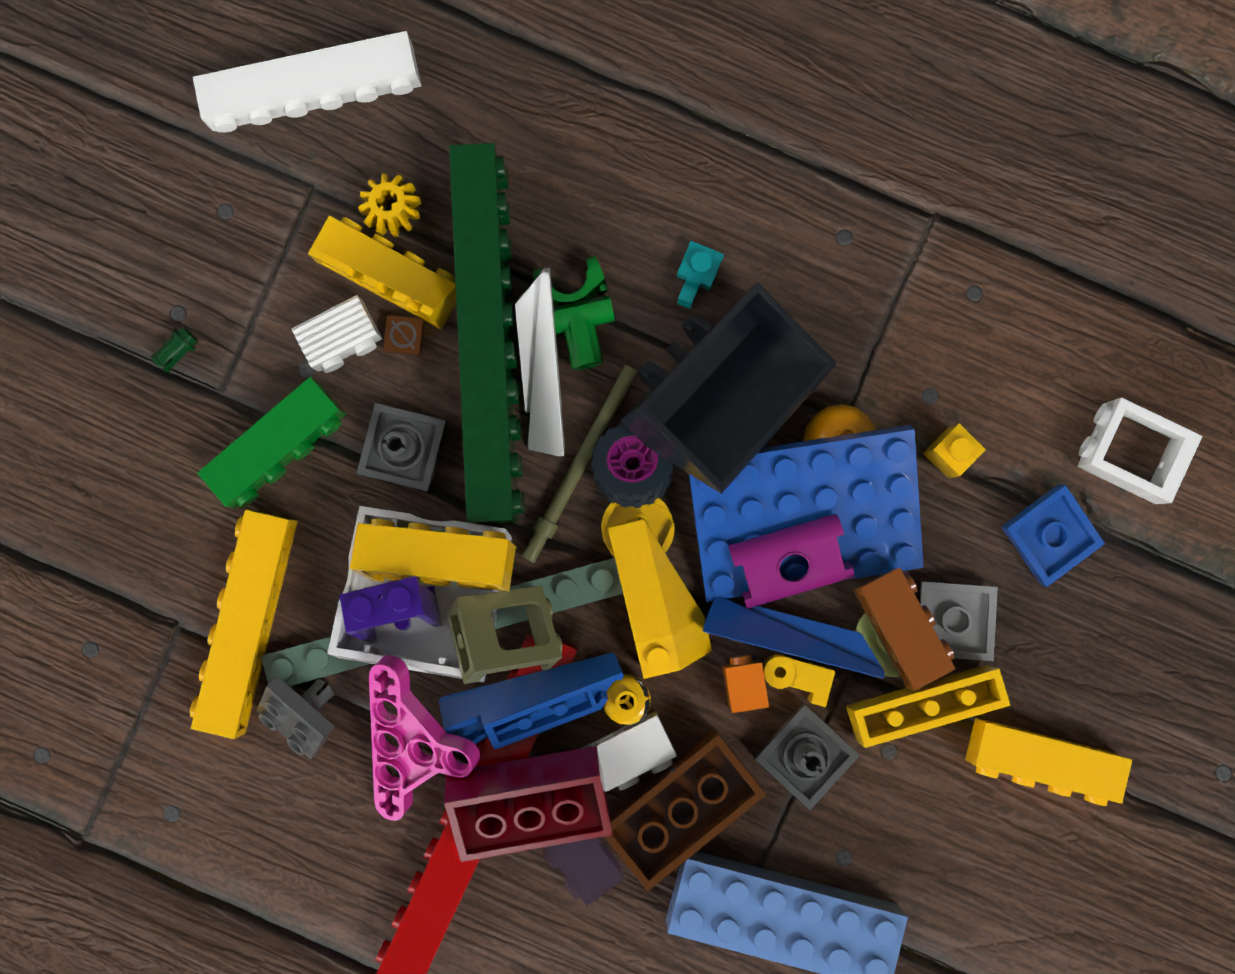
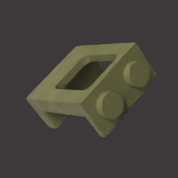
M543 586L509 590V592L499 591L456 597L446 611L464 684L479 682L485 674L541 665L542 671L548 670L562 658V641L559 634L555 633L551 619L553 614L550 600L545 597ZM525 605L535 646L508 651L503 650L498 643L491 611Z

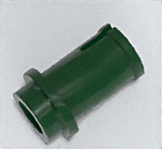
M183 326L178 330L173 329L171 331L173 335L155 354L150 356L158 367L164 366L163 371L167 373L189 351L194 352L196 350L195 345L199 342Z

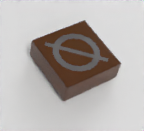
M387 315L383 351L392 354L421 356L425 320L422 318Z

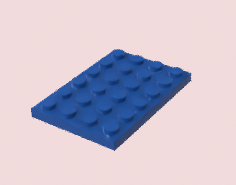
M911 425L764 447L722 494L689 474L706 602L713 601L715 597L725 599L743 596V592L750 591L743 566H734L729 545L836 513L844 535L837 537L843 563L849 561L854 571V577L850 579L881 575L899 567L902 571L924 568L915 429ZM798 554L787 556L780 564L779 571L781 576L791 581L801 579L808 571V561L805 557Z

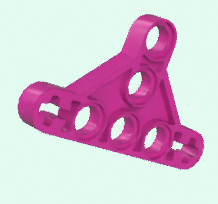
M386 655L369 672L374 803L380 815L388 820L396 821L401 819L413 803V789L437 773L460 778L468 776L479 762L480 753L477 746L471 740L445 732L410 691L409 670L405 662L394 655ZM383 701L392 703L396 707L398 715L389 713L385 709ZM384 733L393 735L397 739L399 746L391 745L386 740ZM418 742H424L429 745L433 755L424 753L420 749ZM452 751H459L464 754L468 764L458 762L453 756ZM386 764L396 768L400 777L391 775L386 769Z

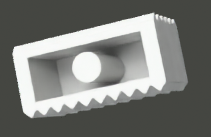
M358 295L291 328L311 368L318 372L324 371V373L332 372L343 366V359L348 358L350 355L356 353L357 356H362L373 351L377 347L375 343L382 340L368 309Z

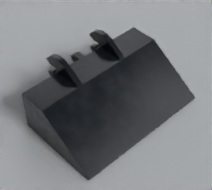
M756 282L740 295L712 325L694 314L689 318V321L686 320L682 327L687 337L694 344L687 351L676 342L670 344L667 351L677 362L667 372L651 361H647L644 367L641 366L637 370L640 378L650 390L621 420L646 447L720 494L725 491L836 366V361L759 282Z

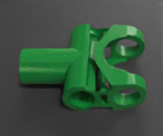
M596 256L586 258L587 278L584 286L579 291L572 294H563L557 292L552 287L553 306H557L553 307L556 334L564 333L573 371L593 368L604 363L596 325L615 321L608 287ZM543 267L533 270L534 281L540 275ZM599 290L601 294L608 292L607 296L591 299Z

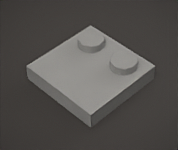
M921 581L919 603L921 606L926 605L931 611L936 622L933 629L939 640L944 639L949 644L954 658L994 661L998 587Z

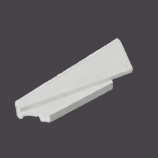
M544 268L515 303L525 413L530 412L528 450L564 456L562 401L550 268Z

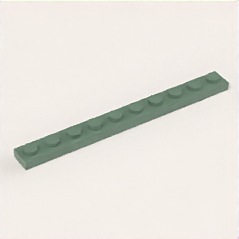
M615 558L510 587V590L543 586L545 597L550 600L553 613L623 594ZM525 605L498 609L495 629L528 620ZM331 637L261 656L268 684L278 676L288 686L371 663L341 659L327 654Z

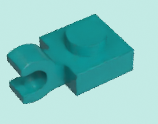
M690 241L676 276L685 280L678 297V305L690 309L699 287L710 290L724 254Z

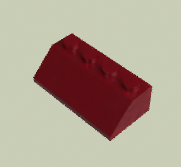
M597 746L474 767L470 774L463 778L446 775L444 805L461 862L612 835L603 772Z

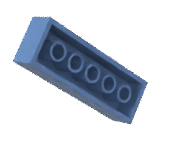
M697 851L679 866L666 917L668 934L819 974H894L908 916L896 903Z

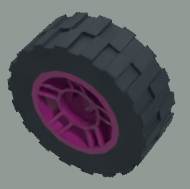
M619 424L614 429L610 428L603 437L598 439L597 446L592 452V469L595 484L598 485L600 493L608 498V501L613 504H620V507L627 508L632 506L634 508H641L642 505L655 503L654 501L657 498H661L665 494V490L672 483L673 463L646 447L624 424ZM635 462L639 464L637 469L627 468V466L634 465Z

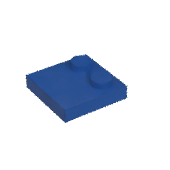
M1063 484L1055 486L1001 526L1037 581L1045 587H1048L1105 544L1067 486Z

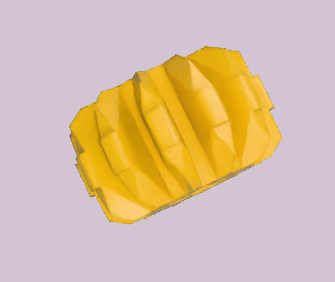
M382 173L381 183L378 185L374 180L369 179L368 185L372 190L371 192L360 191V197L365 203L358 206L359 212L362 215H366L364 223L367 227L376 226V232L381 236L389 229L393 237H398L399 227L402 225L405 230L411 231L412 226L408 219L418 220L420 218L419 212L414 208L421 205L419 196L413 195L416 191L412 183L404 184L403 177L398 174L390 181L388 175ZM394 200L395 203L391 206L392 210L386 211L385 208L389 205L388 201Z

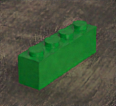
M309 377L197 474L225 507L238 508L240 506V508H244L259 496L256 491L267 482L272 484L279 480L287 471L284 467L295 458L296 460H301L306 457L315 447L312 443L322 435L327 437L334 433L342 425L340 419L346 415V412L319 381Z

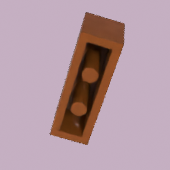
M899 567L853 590L908 690L916 691L955 670L951 661L954 659L953 651L944 639L939 640L933 629V626L936 625L935 619L926 605H920L914 594L917 592V586L908 572L903 573Z

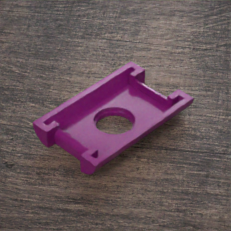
M837 513L728 546L734 566L742 565L750 590L742 593L747 609L854 577L853 567L850 562L843 563L837 537L844 535ZM798 554L805 557L808 561L807 573L801 579L794 581L783 578L779 571L781 562L789 555Z

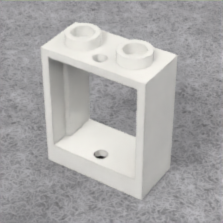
M1118 398L1102 404L1094 417V423L1097 425L1092 435L1084 440L1079 449L1081 459L1077 467L1154 504L1172 503L1203 436L1124 398ZM1123 416L1170 438L1150 482L1103 460Z

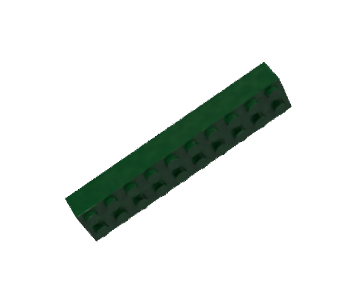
M495 143L449 145L467 523L519 522V514H525L524 492L517 490V477H523L522 455H519V452L515 450V441H521V422L517 415H514L513 405L520 403L519 384L516 383L515 377H512V369L518 368L517 347L514 346L513 340H510V332H516L515 311L512 310V304L508 303V297L514 296L513 274L510 273V266H506V261H512L513 259L511 238H509L508 229H505L504 226L511 225L510 205L507 203L506 192H503V189H509L508 168L505 167L504 155L498 156Z

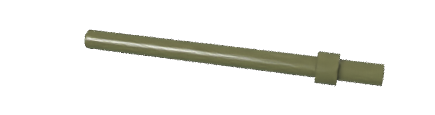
M624 366L543 518L539 516L532 528L535 532L521 556L530 562L535 563L547 539H552L558 528L555 524L592 457L593 449L597 446L598 439L603 437L637 374V371L632 367Z

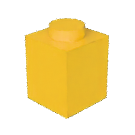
M959 423L948 427L923 454L949 479L961 476L986 449Z

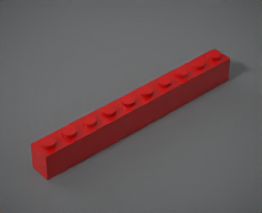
M528 634L521 648L535 646L532 635ZM561 639L562 658L551 668L572 663L579 647ZM541 665L510 670L506 680L542 671ZM538 734L494 750L489 737L476 743L480 759L475 767L527 758ZM446 809L439 822L445 826L440 839L432 837L423 858L429 860L424 873L417 870L407 892L413 894L408 907L400 906L391 924L392 927L397 929L392 941L384 940L375 958L376 962L381 963L376 974H427L480 860L475 859L461 862Z

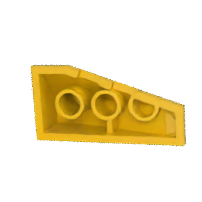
M644 518L608 526L643 678L646 679L682 670L711 652L712 647L709 634L702 632L705 624L704 614Z

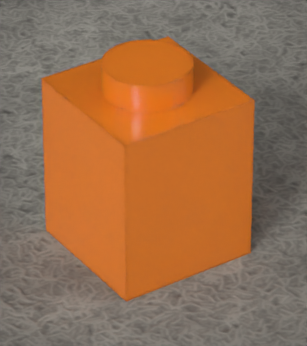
M750 654L730 657V664L722 665L730 711L737 713L768 708L769 702L762 662L758 659L752 660V655Z

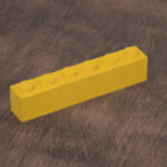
M245 510L244 516L239 517L235 527V537H238L235 552L230 553L226 563V572L229 573L226 588L223 587L217 599V608L220 609L217 624L214 623L208 635V645H211L208 660H204L199 671V681H202L199 696L194 698L190 707V717L193 718L191 729L231 739H236L246 734L263 665L261 656L266 653L298 523L297 520L252 510Z

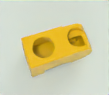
M780 654L771 655L764 661L762 665L764 678L770 686L777 689H784L790 686L809 692L807 700L810 703L826 707L835 675L833 669Z

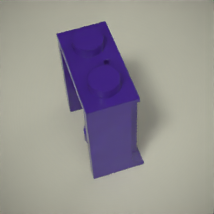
M417 576L339 594L346 633L368 643L377 642L375 627L394 623L397 629L407 631L411 627V618L415 617L422 619L433 627L442 626L435 587H424L418 582Z

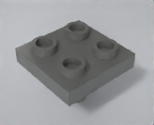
M375 403L356 474L430 492L448 422Z
M276 676L266 686L256 712L259 713L260 721L272 731L277 729L287 738L288 746L299 755L305 754L311 760L321 750L334 728V725L318 712L334 696V692L328 685L317 695L326 682L316 679L314 684L300 696L282 679Z
M802 703L759 750L754 759L804 806L811 810L860 755Z

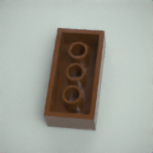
M713 729L675 760L670 767L659 773L609 814L612 835L605 836V839L648 892L766 796V793L717 730Z

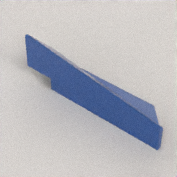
M722 597L714 598L702 632L884 679L885 671L863 635L856 631L759 606L752 607L750 610Z
M609 653L446 695L439 699L443 726L446 733L466 738L474 744L489 737L494 750L601 710L608 700L607 690L616 680H622L624 676L616 655Z

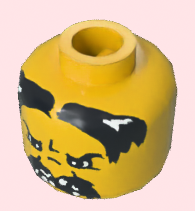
M623 674L622 680L614 681L607 690L608 700L603 707L611 720L619 724L631 725L639 722L646 716L650 708L651 696L647 685L641 678L633 674ZM623 695H627L625 699H620ZM630 697L634 699L633 705L629 701ZM626 703L628 707H623L620 704Z

